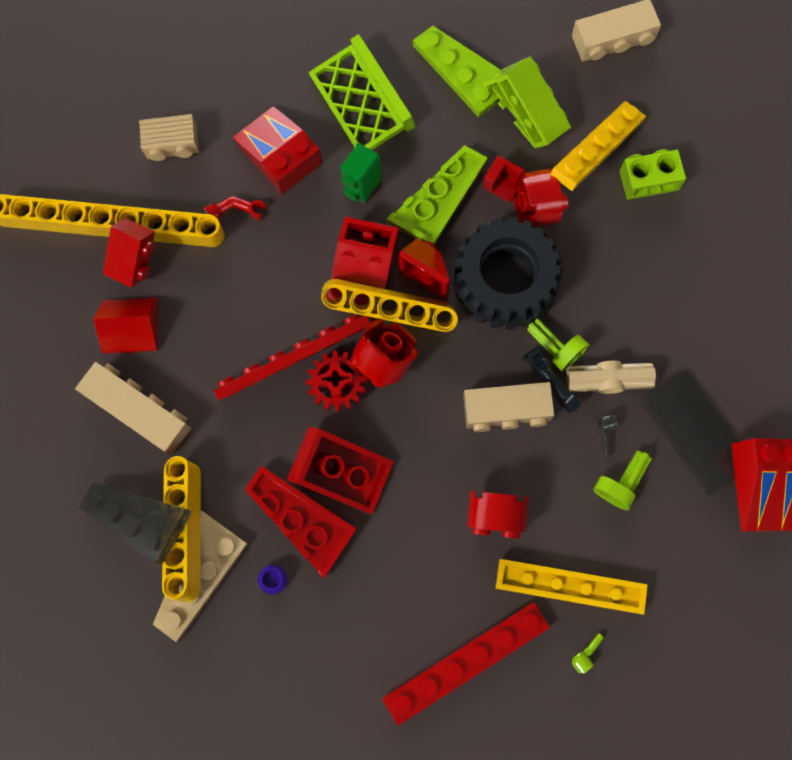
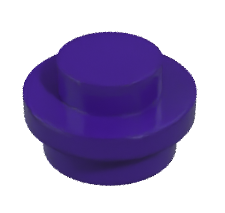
M278 565L264 567L258 576L259 587L267 594L280 593L284 590L288 581L285 570Z

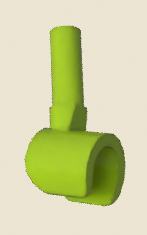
M598 633L584 651L572 658V664L579 674L587 672L594 666L588 657L593 654L594 650L604 639L601 634Z

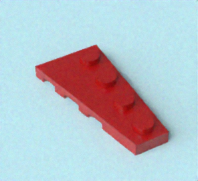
M260 466L245 488V491L325 579L357 529L263 466Z

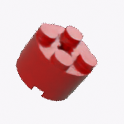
M553 169L537 170L518 174L514 177L513 189L518 188V197H513L520 223L524 224V221L527 220L532 222V228L561 221L563 210L568 209V198L565 193L561 192L558 179L550 175Z
M382 319L374 320L367 326L351 357V364L358 368L364 376L379 388L399 382L418 355V350L416 351L415 349L417 342L411 332L396 322H393L392 325L383 323L385 320Z
M470 491L467 527L473 528L472 534L490 536V531L494 530L502 531V537L520 538L521 532H526L529 496H522V501H517V496L513 494L483 492L482 497H476V491Z

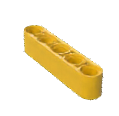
M339 279L328 280L322 288V302L330 309L441 332L452 330L458 322L453 306L445 301ZM331 288H337L342 292V296L337 300H332L326 293ZM358 294H366L370 300L366 305H358L354 298ZM392 299L396 301V308L392 311L384 310L382 304L385 300ZM415 305H420L424 308V312L420 316H412L409 313L410 309ZM442 311L451 313L450 319L446 322L437 320V315Z
M174 456L167 461L164 468L162 590L169 599L190 603L198 597L201 588V472L198 465L181 456ZM185 468L183 475L180 476L181 471ZM185 495L183 503L180 504L181 498ZM185 524L184 530L180 533L181 526ZM182 553H184V559L180 563V556ZM184 582V588L179 594V587Z

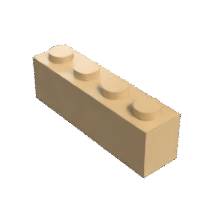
M95 361L75 390L172 456L192 429L185 423L188 418L175 409L171 413L162 408L165 402L152 393L149 397H146L141 393L142 386L130 378L127 382L119 378L121 372L108 363L103 367Z

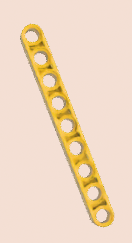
M0 194V209L3 208L0 212V226L109 237L111 226L128 218L136 220V223L154 230L153 242L217 247L225 238V232L218 219L210 214ZM56 212V214L49 219V216ZM79 215H82L80 220L75 221ZM109 217L106 223L100 224L104 218ZM162 222L159 228L153 229L155 224ZM189 225L186 231L179 232L182 226ZM209 228H216L212 234H205Z

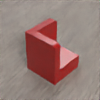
M498 155L484 177L483 189L507 202H512L513 197L518 192V188L513 189V179L518 174L526 173V170Z

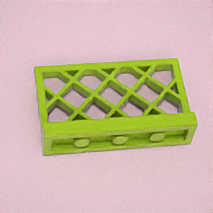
M358 34L350 39L352 43L350 46L308 73L354 147H356L359 133L362 131L373 133L371 142L364 145L368 149L373 150L401 131L406 130L408 132L416 126L411 114ZM352 55L355 59L353 70L341 68L342 61ZM326 71L334 72L331 84L322 83L317 77ZM339 73L351 75L348 87L336 85ZM356 76L368 79L366 90L353 88ZM334 91L346 92L344 104L332 102ZM352 94L364 95L361 107L349 105ZM369 97L381 99L379 111L366 108ZM347 111L360 113L357 125L345 122ZM365 114L377 116L374 128L362 126ZM382 117L391 118L396 123L388 131L379 129Z

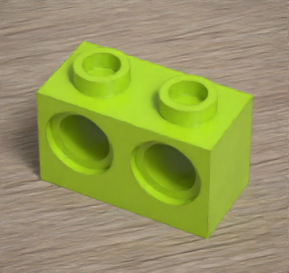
M661 149L653 154L644 156L641 154L631 155L624 160L619 171L627 200L679 191L686 180L678 149L672 151ZM660 167L668 169L670 173L663 172ZM633 172L641 173L643 178L636 177Z

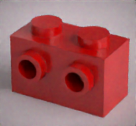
M128 218L112 225L103 275L131 288L140 281H144L150 272L148 264L155 248V243L153 242L155 231Z

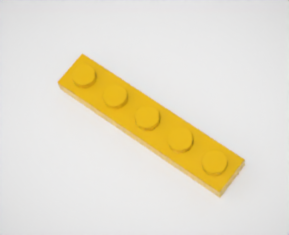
M624 101L553 168L550 175L556 177L560 183L573 191L643 123L646 115L635 106Z
M499 559L495 589L644 615L648 585Z

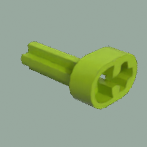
M539 318L532 322L527 329L554 357L552 362L561 372L566 371L568 366H572L590 346L580 334L573 337L565 345Z
M637 450L619 483L611 478L600 476L593 491L614 506L623 510H629L636 498L633 492L652 458L648 457L647 453Z

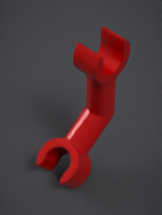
M231 196L218 204L212 203L203 210L206 214L220 219L226 211L237 208L250 213L254 220L259 221L262 220L261 215L255 213L254 209L262 208L266 210V205L261 200L249 202Z

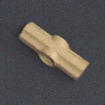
M604 361L596 365L568 366L566 368V387L568 392L599 391L601 394H614L628 389H652L655 387L656 372L653 363L622 364L620 361Z

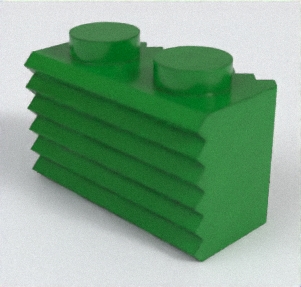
M357 143L356 147L352 148L353 152H349L350 156L346 157L347 160L343 161L344 165H340L341 182L344 185L343 193L352 201L359 200L365 203L382 179L380 156L362 144Z

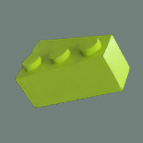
M531 56L505 67L482 84L486 90L491 88L501 101L498 102V105L502 110L507 107L517 119L514 121V124L534 148L549 145L571 128L566 113L558 105L554 98L553 90L546 84L538 64L533 61Z

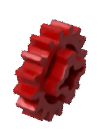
M335 350L331 358H328L323 353V361L321 363L317 360L313 361L316 369L307 370L308 375L312 379L306 380V385L313 387L308 391L310 397L317 396L314 401L317 406L324 402L325 411H329L331 406H334L336 412L340 413L341 406L343 405L350 410L351 401L360 403L358 393H366V389L361 384L367 383V377L360 376L362 373L351 364L348 352H344L342 357H338ZM341 365L348 367L354 374L343 371ZM330 366L329 370L325 374H321L327 367ZM335 377H340L339 386L334 387L332 382H334ZM319 389L328 390L331 393L332 399L323 395ZM348 389H353L347 396L343 397V394Z

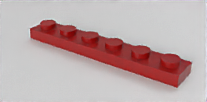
M358 314L352 315L343 320L344 326L336 330L334 326H330L318 333L320 338L310 342L308 338L293 345L295 350L287 354L284 351H280L268 358L270 362L261 367L258 363L249 366L243 370L245 375L237 379L230 376L218 382L219 388L213 390L218 401H223L365 330L370 324L368 317H360Z
M532 602L383 697L382 700L397 726H399L550 627L535 603Z

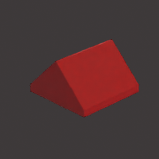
M157 297L102 301L93 320L103 354L158 351Z

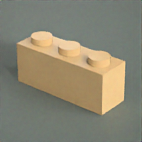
M644 0L576 20L572 38L582 62L590 59L598 60L610 53H622L630 47L637 45L645 46L652 43L656 39L661 24L651 0Z
M550 382L464 390L463 400L466 428H473L474 432L490 431L491 426H502L503 430L519 428V424L530 423V427H541L547 425V421H551L554 417Z

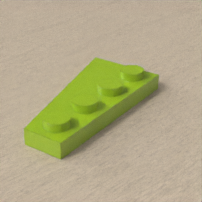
M431 26L413 40V47L478 118L501 101L491 88L486 90L482 85L501 71L499 68L434 26Z
M464 145L440 168V171L433 178H429L417 193L410 196L400 209L386 218L387 223L399 228L400 231L415 239L418 238L423 242L430 241L435 245L483 170L488 158Z

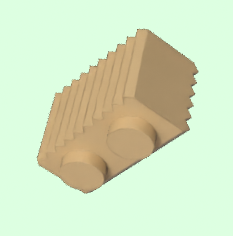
M193 114L139 120L140 146L147 159L162 161L168 156L187 158L194 153H199L197 123Z

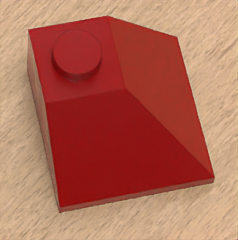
M417 238L399 253L400 274L443 301H446L449 294L450 279L441 252L438 251V247L432 242H423Z

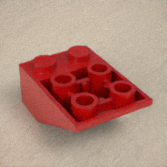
M344 216L331 279L387 289L399 243V228ZM329 289L328 297L330 299L337 300L342 296V292L339 289ZM358 294L354 298L358 305H366L370 300L366 294Z

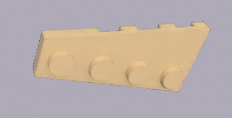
M201 511L200 594L190 603L172 600L164 596L153 625L175 642H179L248 546V543ZM184 553L182 554V556H181V558H180V561H179L180 563H181L182 560L184 559ZM184 582L179 587V594L184 588Z

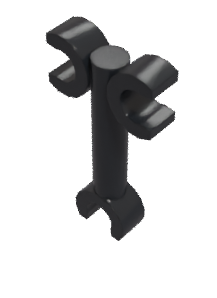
M536 347L533 351L530 350L526 353L522 360L530 364L533 373L539 372L546 382H550L551 389L560 399L563 408L568 413L578 409L581 403L573 394L567 391L548 367L551 361L549 359L546 360L541 355V349Z

